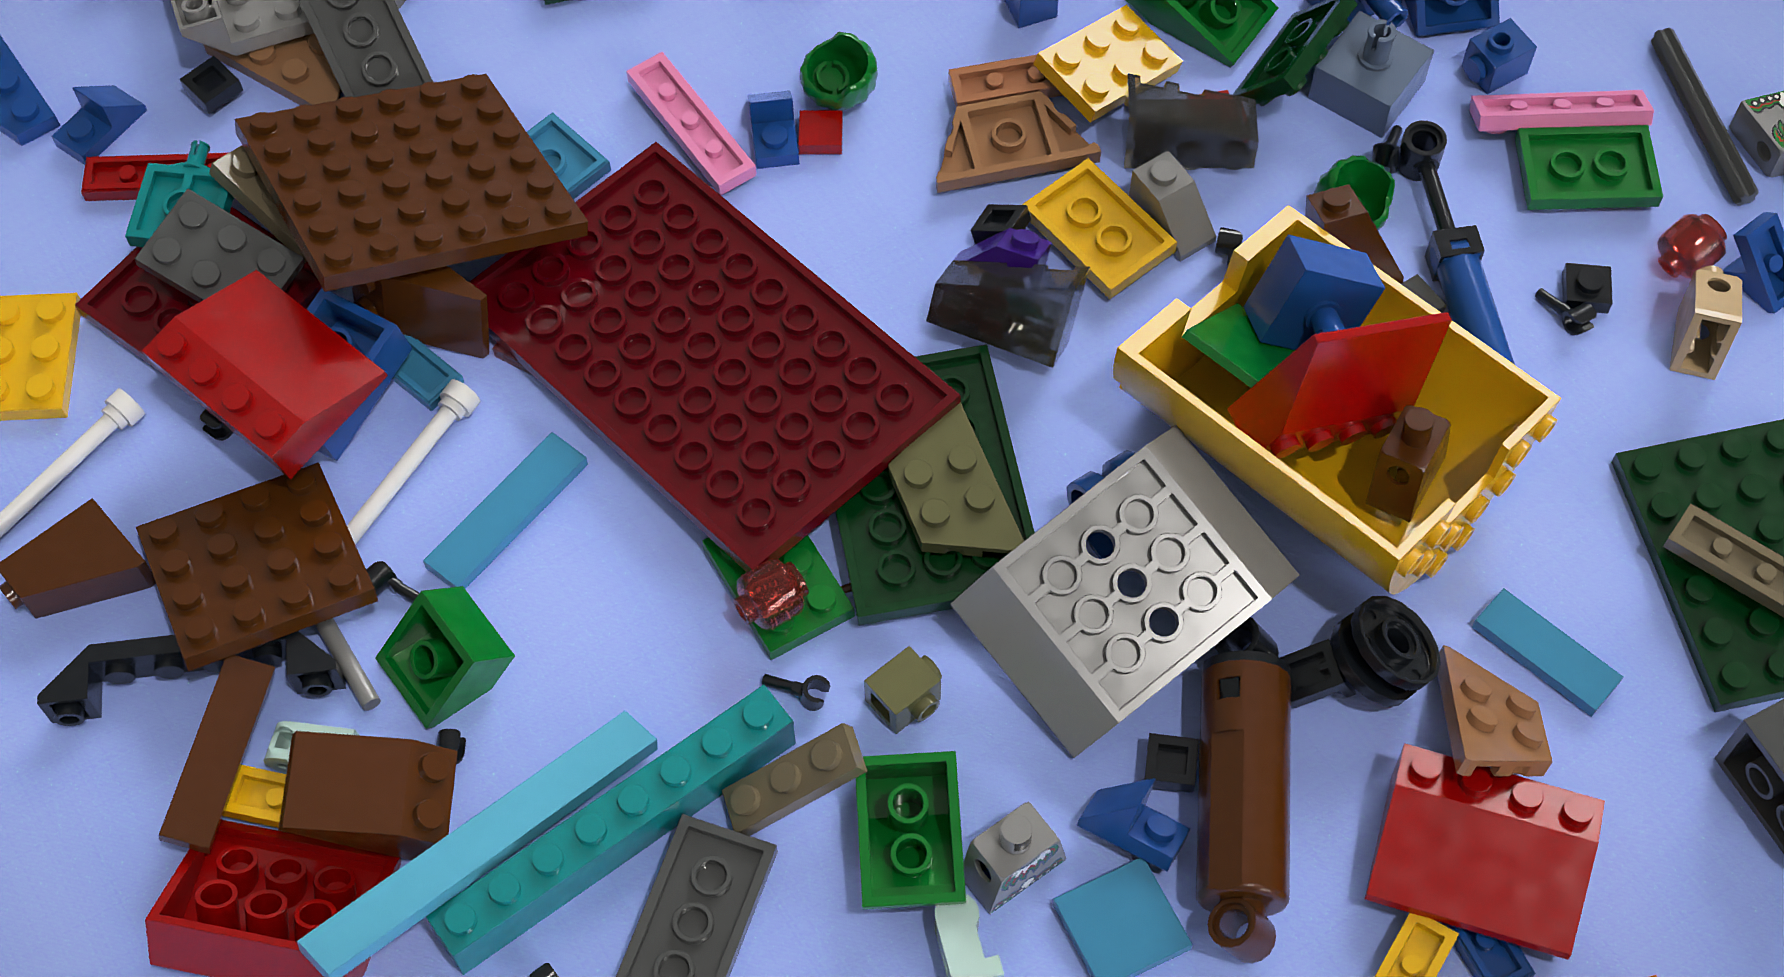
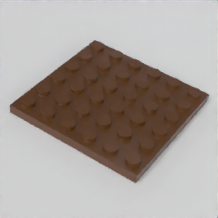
M469 74L458 79L426 82L419 86L397 90L386 89L375 94L343 97L336 101L314 105L303 104L292 109L270 113L259 112L252 116L235 119V133L324 292L587 236L588 220L487 74Z

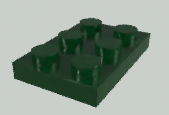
M1325 0L1293 13L1233 93L1231 100L1240 110L1257 104L1265 106L1274 98L1284 94L1287 97L1296 94L1306 84L1307 78L1305 76L1309 70L1321 62L1328 54L1329 50L1326 47L1331 40L1349 25L1347 18L1358 3L1355 0Z

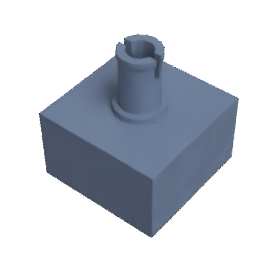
M1359 11L1330 47L1326 57L1315 66L1308 99L1383 138L1425 83L1434 49L1397 31L1393 23L1388 26L1386 25L1387 20H1377Z

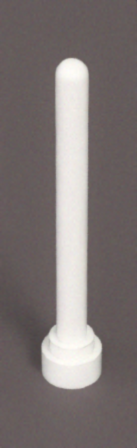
M455 379L450 380L440 393L441 400L438 403L440 408L348 523L347 527L355 545L453 421H460L463 416L469 417L481 401L478 395L467 385Z
M120 388L115 390L104 401L106 406L101 410L103 416L0 512V538L115 429L122 430L127 425L132 427L145 415L144 410L131 396Z

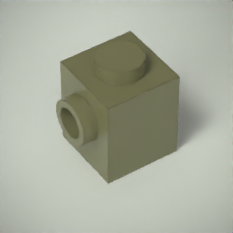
M908 646L864 680L865 701L892 731L898 734L915 719L918 722L924 721L939 707L942 674L937 665L928 656L923 655L920 657Z

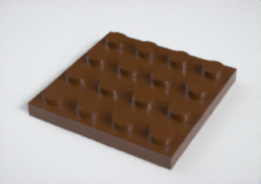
M319 462L301 468L292 479H289L284 474L136 526L188 671L378 601L373 583Z

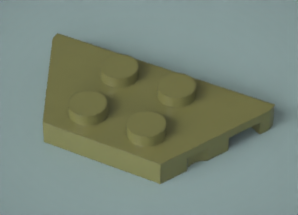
M961 402L888 464V475L922 552L945 554L949 551H956L966 556L982 557L983 551L1009 554L1024 542Z

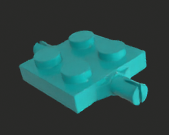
M197 140L192 141L187 161L184 163L172 165L148 163L125 233L129 246L144 247L187 188L230 213L234 197L209 174L210 167L205 166L210 146L206 142L200 141L198 144Z

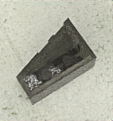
M1127 73L1122 120L1124 169L1137 168L1166 151H1169L1185 170H1196L1198 168H1226L1229 170L1254 168L1259 144L1256 100L1204 89L1202 95L1180 91L1178 83L1168 81L1165 82L1164 87L1141 83L1140 75Z

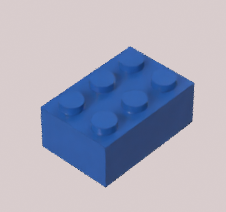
M321 288L307 310L388 375L318 450L322 454L338 461L412 350V347L396 324L330 291L324 292Z

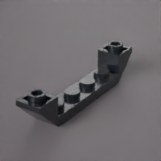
M299 631L235 654L236 656L271 666H277L282 661H287V676L297 694L321 697L330 694L332 690L346 689V679L337 661ZM175 635L89 644L37 695V705L52 723L63 726H75L82 724L86 719L102 718L103 682L128 684L133 682L135 678L151 676L173 679L181 677L185 672L202 670L220 673L225 658L188 671Z

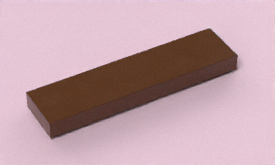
M236 655L225 658L160 829L159 841L207 854L210 853L275 675L274 666Z

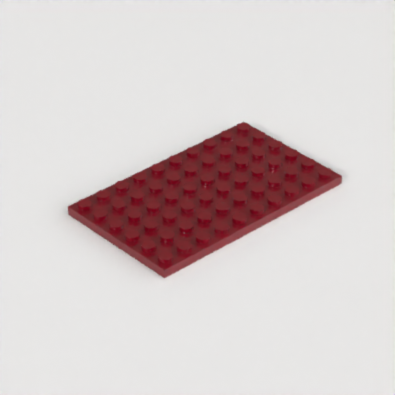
M657 142L653 143L575 202L588 220L587 236L509 252L469 281L487 295L489 335L754 579L877 477L898 454L961 402V395Z

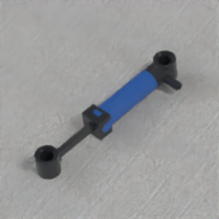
M1429 121L1412 122L1405 127L1399 143L1397 171L1405 179L1421 181L1436 227V231L1431 233L1424 254L1432 282L1439 281L1452 321L1515 365L1481 264L1484 248L1476 225L1454 227L1436 172L1446 144L1445 133L1435 123Z

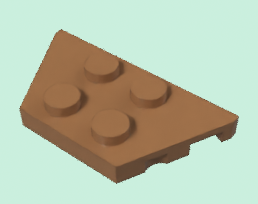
M314 33L237 56L204 45L208 55L215 56L224 64L298 105H314L340 99L342 90Z
M1041 91L956 107L951 134L947 138L941 169L936 176L937 193L1072 168L1088 158L1093 163H1098L1101 158V149L1095 142L1089 144L1076 132V124L1066 114L1058 112L1054 107V103Z
M1443 645L1439 651L1441 665L1438 672V680L1456 773L1462 776H1471L1476 766H1489L1494 776L1520 774L1527 777H1543L1553 760L1539 703L1456 650Z

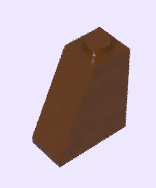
M1349 184L1306 195L1305 217L1350 249L1367 253L1374 266L1398 283H1403V274L1370 215Z
M93 498L0 562V574L5 579V582L0 585L1 592L15 609L24 604L35 619L148 589L156 584L153 573L146 561Z

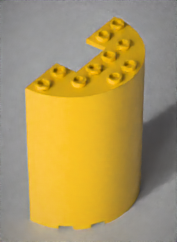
M1287 205L1233 251L1223 281L1191 308L1176 298L1119 345L1114 358L1113 378L1120 383L1119 388L1170 427L1176 425L1185 437L1200 450L1387 592L1395 595L1410 587L1424 574L1430 578L1435 576L1449 557L1446 552L1451 547L1459 551L1466 544L1475 530L1471 524L1476 522L1483 514L1495 495L1500 497L1508 489L1516 477L1513 471L1527 456L1534 441L1537 440L1541 443L1556 425L1558 419L1553 417L1552 414L1559 404L1561 397L1454 321H1451L1414 405L1415 407L1425 408L1432 414L1445 418L1451 423L1446 457L1410 522L1366 504L1378 455L1388 435L1375 439L1372 434H1369L1348 445H1341L1340 441H1335L1314 452H1308L1307 448H1301L1284 458L1278 459L1239 430L1227 409L1246 393L1250 387L1187 342L1182 336L1190 327L1236 303L1244 306L1288 234L1350 249L1290 205ZM1374 266L1385 286V290L1361 326L1441 313ZM1403 468L1402 470L1398 469L1395 480L1407 482L1409 481V474Z

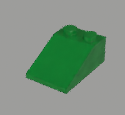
M1126 0L1151 25L1228 67H1232L1279 8L1271 0Z
M1238 303L1190 327L1182 336L1183 339L1250 388L1295 351L1294 349L1261 343L1244 307Z
M956 751L863 756L868 772L856 778L862 909L966 904Z

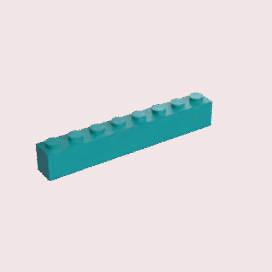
M765 684L427 915L426 919L436 937L461 973L465 975L676 828L682 814L693 816L723 795L722 790L762 768L795 745L794 721Z

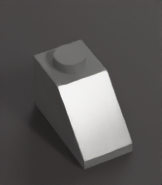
M1169 151L1132 170L1129 197L1177 241L1176 252L1173 254L1180 262L1216 242L1217 236L1195 180Z

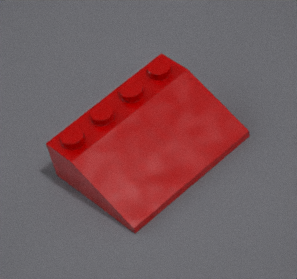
M258 270L251 272L176 315L142 350L145 356L163 375L289 479L293 478L388 376L384 370Z
M1448 312L1314 334L1227 409L1239 430L1278 459L1289 456L1301 448H1307L1308 452H1314L1335 441H1340L1341 445H1348L1369 434H1372L1375 439L1390 434L1406 405H1415L1452 319Z
M1404 743L1391 775L1364 899L1569 960L1572 955L1599 844L1605 800L1514 774L1510 776H1494L1490 771L1491 768L1486 766H1476L1471 776H1462L1456 773L1453 757Z
M221 820L210 853L207 854L189 849L145 918L150 965L208 977H323L300 952L297 941L399 870L401 858L293 833ZM371 956L343 977H363Z

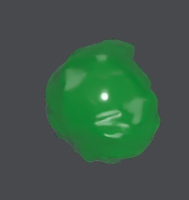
M838 31L831 39L825 40L805 55L804 61L800 66L799 77L803 92L815 102L816 106L829 110L844 111L864 103L876 88V79L878 77L877 59L873 54L872 48L863 40L858 39L857 35Z
M1352 155L1344 160H1338L1326 173L1320 176L1314 193L1349 184L1367 210L1377 230H1380L1388 219L1389 207L1393 200L1395 180L1391 173L1385 171L1383 165L1369 161L1363 155Z

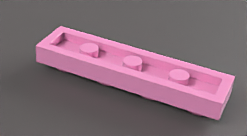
M663 52L626 71L630 85L717 193L723 195L757 176L754 162Z
M1643 90L1471 96L1469 108L1478 131L1490 134H1503L1506 131L1518 130V128L1652 126L1654 109Z

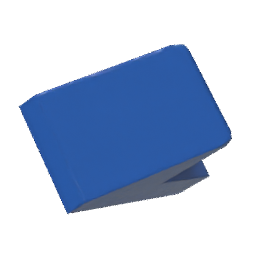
M115 85L75 86L73 91L80 103L81 109L51 137L56 147L85 165L86 157H96L103 153L147 111L145 104Z
M790 90L748 95L756 168L799 165L793 97Z
M1763 212L1733 235L1740 257L1725 267L1723 271L1727 275L1740 278L1742 280V290L1767 313L1775 314L1784 307V230L1778 213Z
M1147 779L1099 789L1079 818L1077 826L1168 872L1183 847L1191 828L1146 806L1156 779Z

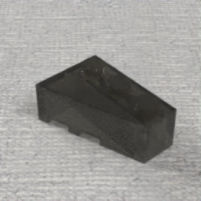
M952 260L935 283L926 322L1053 368L1069 343L1090 267L1076 266L1074 270L1049 269L1048 265L1034 264L1032 268L1007 267V263Z

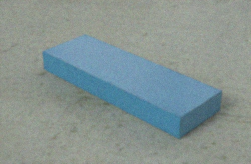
M1505 588L1500 591L1477 617L1472 628L1591 717L1624 678V676Z

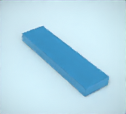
M551 432L423 560L425 568L449 587L463 586L466 589L588 465L586 456L554 432Z

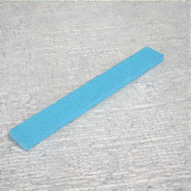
M626 710L303 936L297 941L300 952L323 977H343L658 750L657 738Z

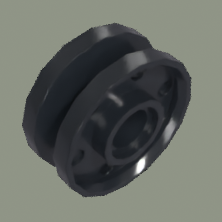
M1371 596L1355 608L1354 612L1334 626L1331 635L1332 653L1341 673L1353 688L1367 699L1378 704L1398 706L1438 675L1441 665L1439 649L1430 629L1413 610L1391 597Z

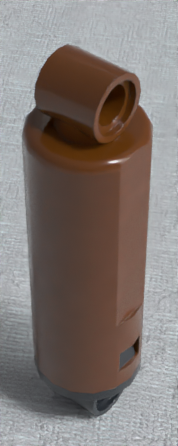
M1249 617L1215 645V649L1219 654L1205 660L1201 668L1196 900L1203 909L1211 912L1207 925L1212 940L1241 962L1256 963L1266 958L1275 946V926L1267 916H1273L1284 911L1290 901L1291 669L1286 661L1278 657V646L1273 638L1253 618ZM1248 643H1250L1249 646H1248L1245 650H1243V648H1244ZM1248 923L1245 933L1236 938L1240 927Z

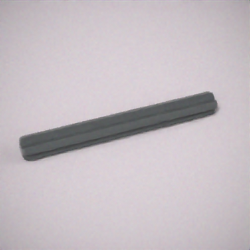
M1670 27L1657 30L1651 39V44L1734 204L1741 206L1753 202L1759 190L1676 32Z

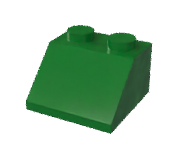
M463 586L420 591L375 659L425 728L429 729L434 728L490 691L515 658V655Z

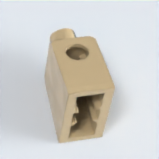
M1705 266L1694 271L1676 316L1670 371L1712 380L1716 379L1742 324V280L1740 278L1725 274L1717 266ZM1701 324L1705 325L1709 331V336L1705 339H1700Z

